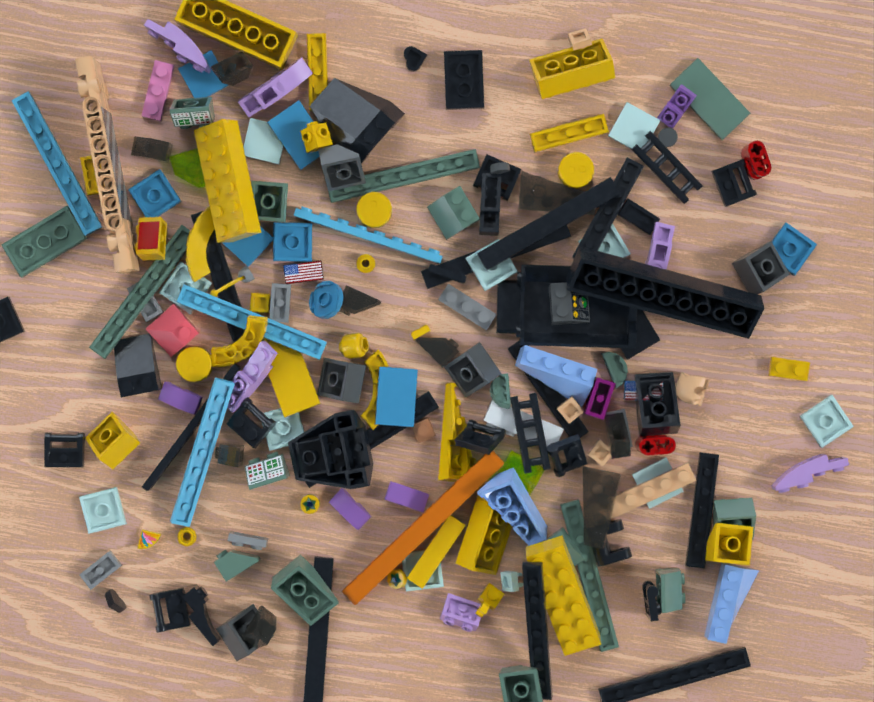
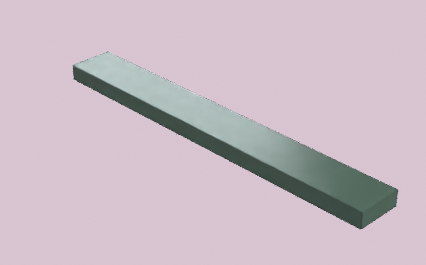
M476 149L366 174L364 175L365 184L329 191L330 201L334 203L363 196L369 192H381L479 169Z
M183 225L180 226L166 245L165 260H155L89 346L91 350L102 358H107L186 253L189 229Z
M579 499L560 504L568 535L585 558L577 564L585 596L600 632V652L618 648L617 637Z

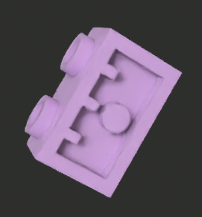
M448 593L440 620L449 626H460L464 631H476L481 617L475 613L481 604Z

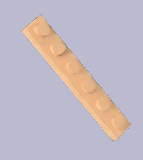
M685 463L583 509L592 528L697 480L689 463Z

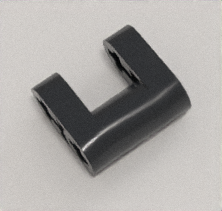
M622 519L613 520L587 529L598 567L632 557L630 547L611 551L606 536L624 529Z

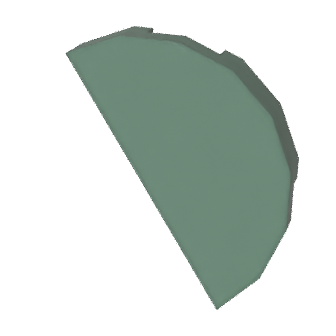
M601 353L613 383H616L615 388H618L626 379L628 373L627 364L616 353Z
M508 373L500 374L499 377L492 381L489 392L497 405L510 409Z

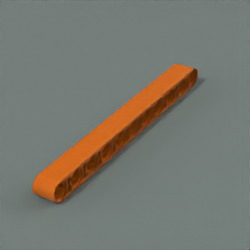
M494 451L490 455L484 454L341 592L354 605L358 604L496 473L505 462Z

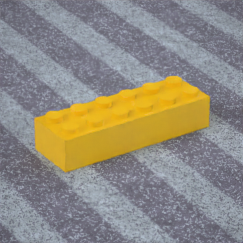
M182 0L174 18L176 23L280 70L284 68L298 37L296 31L227 0Z
M221 119L195 129L194 134L217 243L235 242L261 233L238 120Z
M563 535L527 546V561L543 562L546 610L564 656L601 645L600 632Z

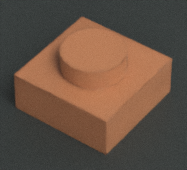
M429 418L415 423L414 427H412L418 443L436 436Z

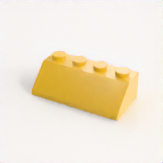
M603 38L592 41V45L583 49L573 50L570 47L529 59L541 99L551 98L616 78L613 59Z
M479 495L476 498L455 564L471 571L496 575L512 526L505 522L501 515L495 509L493 510L488 505V502Z

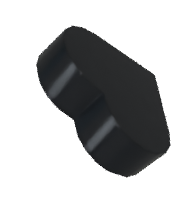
M409 46L404 50L407 69L411 72L418 71L425 61L427 54L413 46Z
M110 589L105 593L109 608L118 613L126 609V604L116 591Z

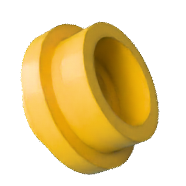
M363 254L358 257L356 266L360 272L370 273L375 268V259L369 254ZM364 260L369 261L368 267H363L362 262Z
M184 527L178 532L177 539L181 545L191 546L195 543L197 534L194 529ZM185 533L190 534L191 538L189 540L184 538Z

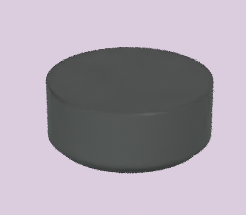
M664 128L659 132L658 139L666 147H671L677 142L678 135L674 129Z
M506 162L492 164L490 166L491 174L509 172V164Z

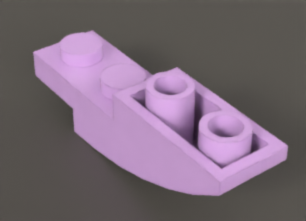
M147 19L144 26L148 30V34L155 39H158V37L164 39V43L173 48L179 61L185 64L187 62L193 64L192 67L201 73L203 71L211 72L210 66L202 52L182 30L169 21L165 27H162Z
M301 57L270 77V80L239 99L238 103L246 115L251 117L288 94L312 75L313 72Z
M655 222L645 264L667 269L675 226Z
M266 341L259 343L243 370L238 371L232 380L235 385L227 407L231 412H235L241 406V403L253 394L273 368L271 363L278 353Z
M819 454L805 459L789 468L771 485L772 489L783 493L790 491V487L797 486V488L808 487V483L814 482L812 474L814 476L825 475V471L833 470V472L842 471L845 466H849L848 458L839 457L828 460L826 454Z

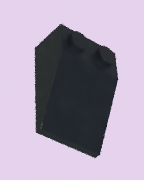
M144 334L120 339L114 347L120 397L161 390L162 385L152 336Z
M673 372L635 374L639 436L677 434L681 424ZM655 388H658L661 392V395L654 396L652 395L651 391H653ZM648 395L649 400H642Z

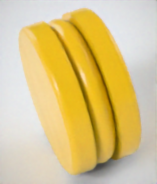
M581 152L567 154L558 166L560 181L572 189L586 186L594 175L592 160Z
M369 192L358 201L356 212L359 220L365 226L380 228L389 222L392 216V206L389 199L382 193Z
M198 346L182 350L176 360V369L179 375L190 382L206 379L213 369L210 353Z

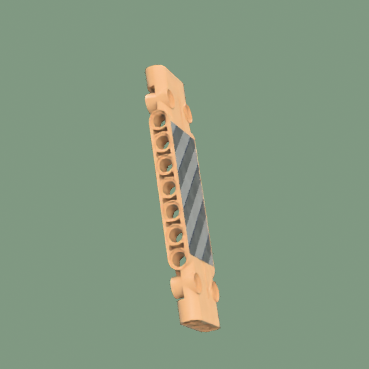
M92 56L79 57L75 59L78 77L81 79L77 81L80 97H84L82 108L105 226L110 231V234L107 235L108 247L110 252L117 251L116 254L112 255L115 272L121 274L138 272L140 269L135 253V243L137 241L132 232L133 224L112 114L107 101L109 100L108 89L103 80L101 64ZM92 103L93 106H92L91 111H90V110H89V105Z

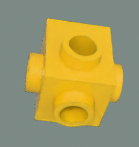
M318 121L308 123L307 127L300 131L307 153L319 151V148L333 145L326 123L318 124Z

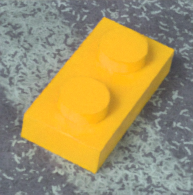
M771 357L768 376L808 381L810 362Z

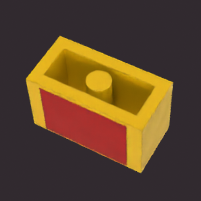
M162 217L139 218L138 225L136 226V255L143 261L165 260L167 222Z

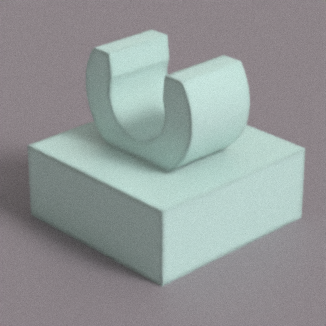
M514 571L500 572L502 591L516 592L519 591V587L523 586V583H518V576H522V573Z

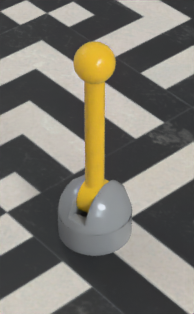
M245 266L239 271L238 278L217 290H212L210 295L217 297L218 293L239 281L247 283L255 278L248 266Z

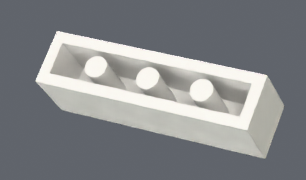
M492 399L483 419L487 422L486 426L504 428L505 434L514 437L517 431L512 407L510 409L502 408ZM520 411L522 421L533 419L532 415ZM542 420L546 446L559 441L564 429ZM535 427L524 428L526 440L537 438Z

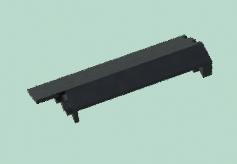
M521 265V272H517V280H503L497 284L496 333L516 334V337L520 338V345L636 348L637 309L588 296L590 323L551 325L548 287L551 283H566V277L571 266Z

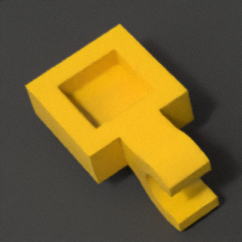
M488 583L477 599L482 603L475 614L482 618L489 608L494 610L504 596V593L491 583Z

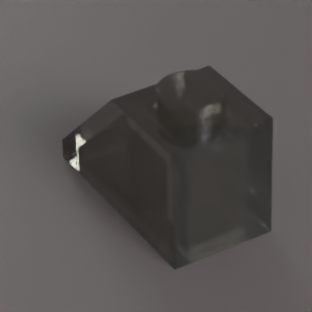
M242 51L211 66L212 71L222 83L232 86L247 79L253 68L252 63Z
M135 136L131 156L169 163L173 145L166 141Z
M346 285L343 291V304L339 312L350 316L351 313L357 314L379 306L382 301Z
M446 338L416 339L442 368L459 352L457 350L459 345L452 338L449 340Z
M623 412L605 415L604 421L611 458L631 456L630 439Z
M221 443L219 447H216L215 458L218 459L219 464L239 467L243 464L245 445Z
M261 605L242 638L256 648L268 645L276 631V616Z

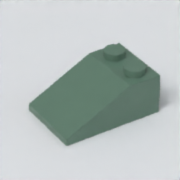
M301 554L272 577L271 589L310 626L339 604V601L315 568Z

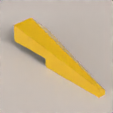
M447 383L445 386L439 481L456 482L476 463V458H472L471 450L455 446L456 437L467 426L465 417L461 416L460 399H457L454 388L457 387L456 383Z

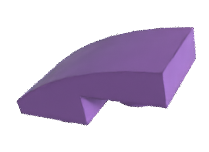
M681 84L657 119L673 129L697 95Z
M169 381L164 382L158 397L159 400L193 415H196L203 398Z
M390 481L384 500L424 512L429 494Z
M343 488L329 501L357 530L372 517Z

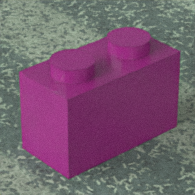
M595 377L583 413L604 420L616 383Z

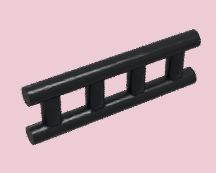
M649 131L645 135L648 141L641 148L636 144L631 150L683 204L687 203L689 198L686 194L693 187L698 191L703 185ZM653 146L662 153L654 162L646 154ZM666 160L675 167L668 175L659 168ZM680 173L688 180L681 189L673 182Z
M536 393L529 394L530 400L521 402L518 401V396L510 397L525 474L532 472L531 466L543 465V470L551 469ZM532 408L533 419L522 421L520 409ZM535 427L537 438L526 440L524 428ZM539 445L541 457L529 459L527 447Z

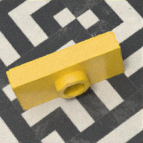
M92 155L80 157L87 195L99 194Z

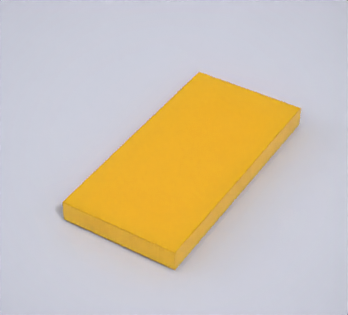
M274 341L267 342L278 353L271 363L273 368L268 375L284 417L286 418L321 404L302 353Z

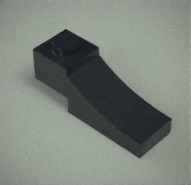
M482 173L479 235L498 236L501 174Z
M195 585L183 596L184 600L194 611L188 617L209 643L214 646L221 637L214 629L208 615L206 602L209 600L207 597L208 593L202 586Z

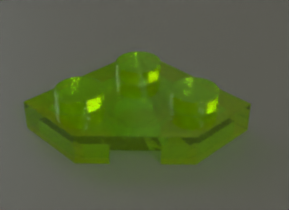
M198 148L169 156L174 175L198 188L206 187Z

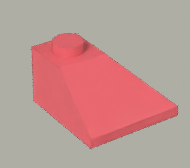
M174 303L145 329L170 357L175 355L200 332Z

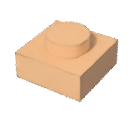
M586 28L568 33L573 50L583 49L592 45L591 37Z
M573 396L557 407V410L568 423H571L584 412Z
M598 440L587 455L601 466H604L615 451L601 440Z

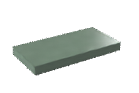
M699 58L670 84L675 92L682 84L697 95L690 105L691 109L721 140L751 114Z
M65 206L1 245L19 276L23 278L88 238L82 232L69 206Z

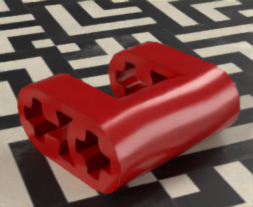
M753 141L742 148L741 157L745 161L744 166L751 179L758 180L771 172V163L766 148L761 141Z
M666 435L640 436L635 441V448L644 455H663L672 453L676 448V443L673 438ZM665 441L668 442V444L665 445L664 447H661L660 445H656V443H655V442H658V444H664ZM647 442L649 446H646L644 449L642 445H645Z

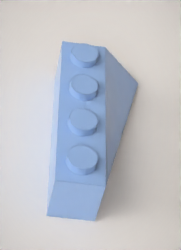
M527 345L520 348L515 364L516 367L535 379L540 380L549 388L556 390L568 399L573 396L581 407L593 387L597 373L596 368Z
M514 468L496 474L477 491V494L484 498L493 510L495 509L501 515V518L513 527V530L529 546L547 540L548 526Z
M721 562L704 634L708 640L727 644L731 625L759 570Z

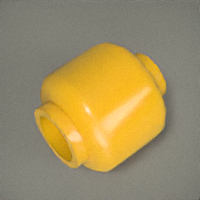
M361 333L346 334L339 343V351L348 359L363 357L369 348L367 338Z

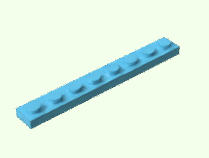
M28 91L11 100L84 235L88 236L102 228L100 220L31 93Z
M301 206V210L295 209L294 216L438 264L441 263L443 256L439 255L440 251L431 248L426 251L421 249L422 245L413 242L407 245L403 243L401 238L393 236L392 239L385 237V233L374 230V233L366 231L367 227L356 224V227L348 225L349 222L338 218L337 221L330 219V215L321 212L319 215L312 213V209Z
M185 284L177 299L179 304L244 330L246 329L247 317L249 315L264 317ZM268 318L264 338L318 360L321 359L327 344L326 341Z
M214 378L170 519L172 524L190 527L235 385L232 381Z

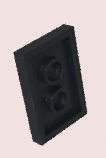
M482 50L444 51L446 110L484 109Z

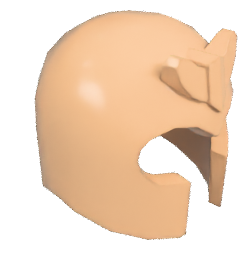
M681 372L675 386L677 397L685 403L697 404L701 407L710 379L691 376Z

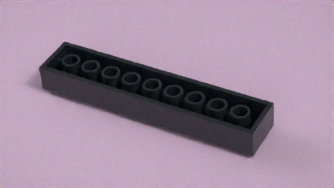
M579 246L566 277L567 290L748 339L765 309L761 295Z

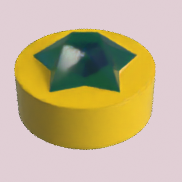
M312 494L304 496L300 502L302 511L307 514L315 513L320 506L319 499Z
M395 569L388 574L387 581L391 588L399 589L406 585L407 576L401 569Z

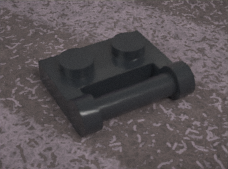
M486 154L473 187H481L482 173L491 174L490 166L492 164L504 161ZM509 164L510 171L501 174V182L508 185L507 190L501 188V197L506 201L509 200L522 170Z
M744 159L711 171L725 207L757 195L756 190H753L744 167ZM737 168L746 193H741L732 169Z
M247 397L226 424L252 448L256 449L275 426L276 422L272 418L269 419ZM249 410L264 424V427H259L245 412Z
M469 420L466 428L456 437L455 446L490 455L503 440L506 431L504 428H493L478 424L475 420Z
M46 432L44 436V467H84L85 433L52 434V432ZM52 442H77V448H52Z
M578 434L547 446L548 454L551 456L554 464V473L557 477H562L566 472L588 464ZM561 450H563L566 462L562 464L558 454Z
M645 581L642 584L646 616L651 622L659 621L658 615H661V608L655 598L658 595V589L651 581Z
M184 587L149 595L150 601L153 602L157 622L156 633L191 625L190 618L188 617L187 602L183 598L185 594ZM161 598L166 600L170 621L167 624H164L160 603Z

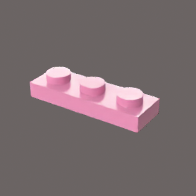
M155 60L142 117L157 121L162 120L175 67L173 64Z

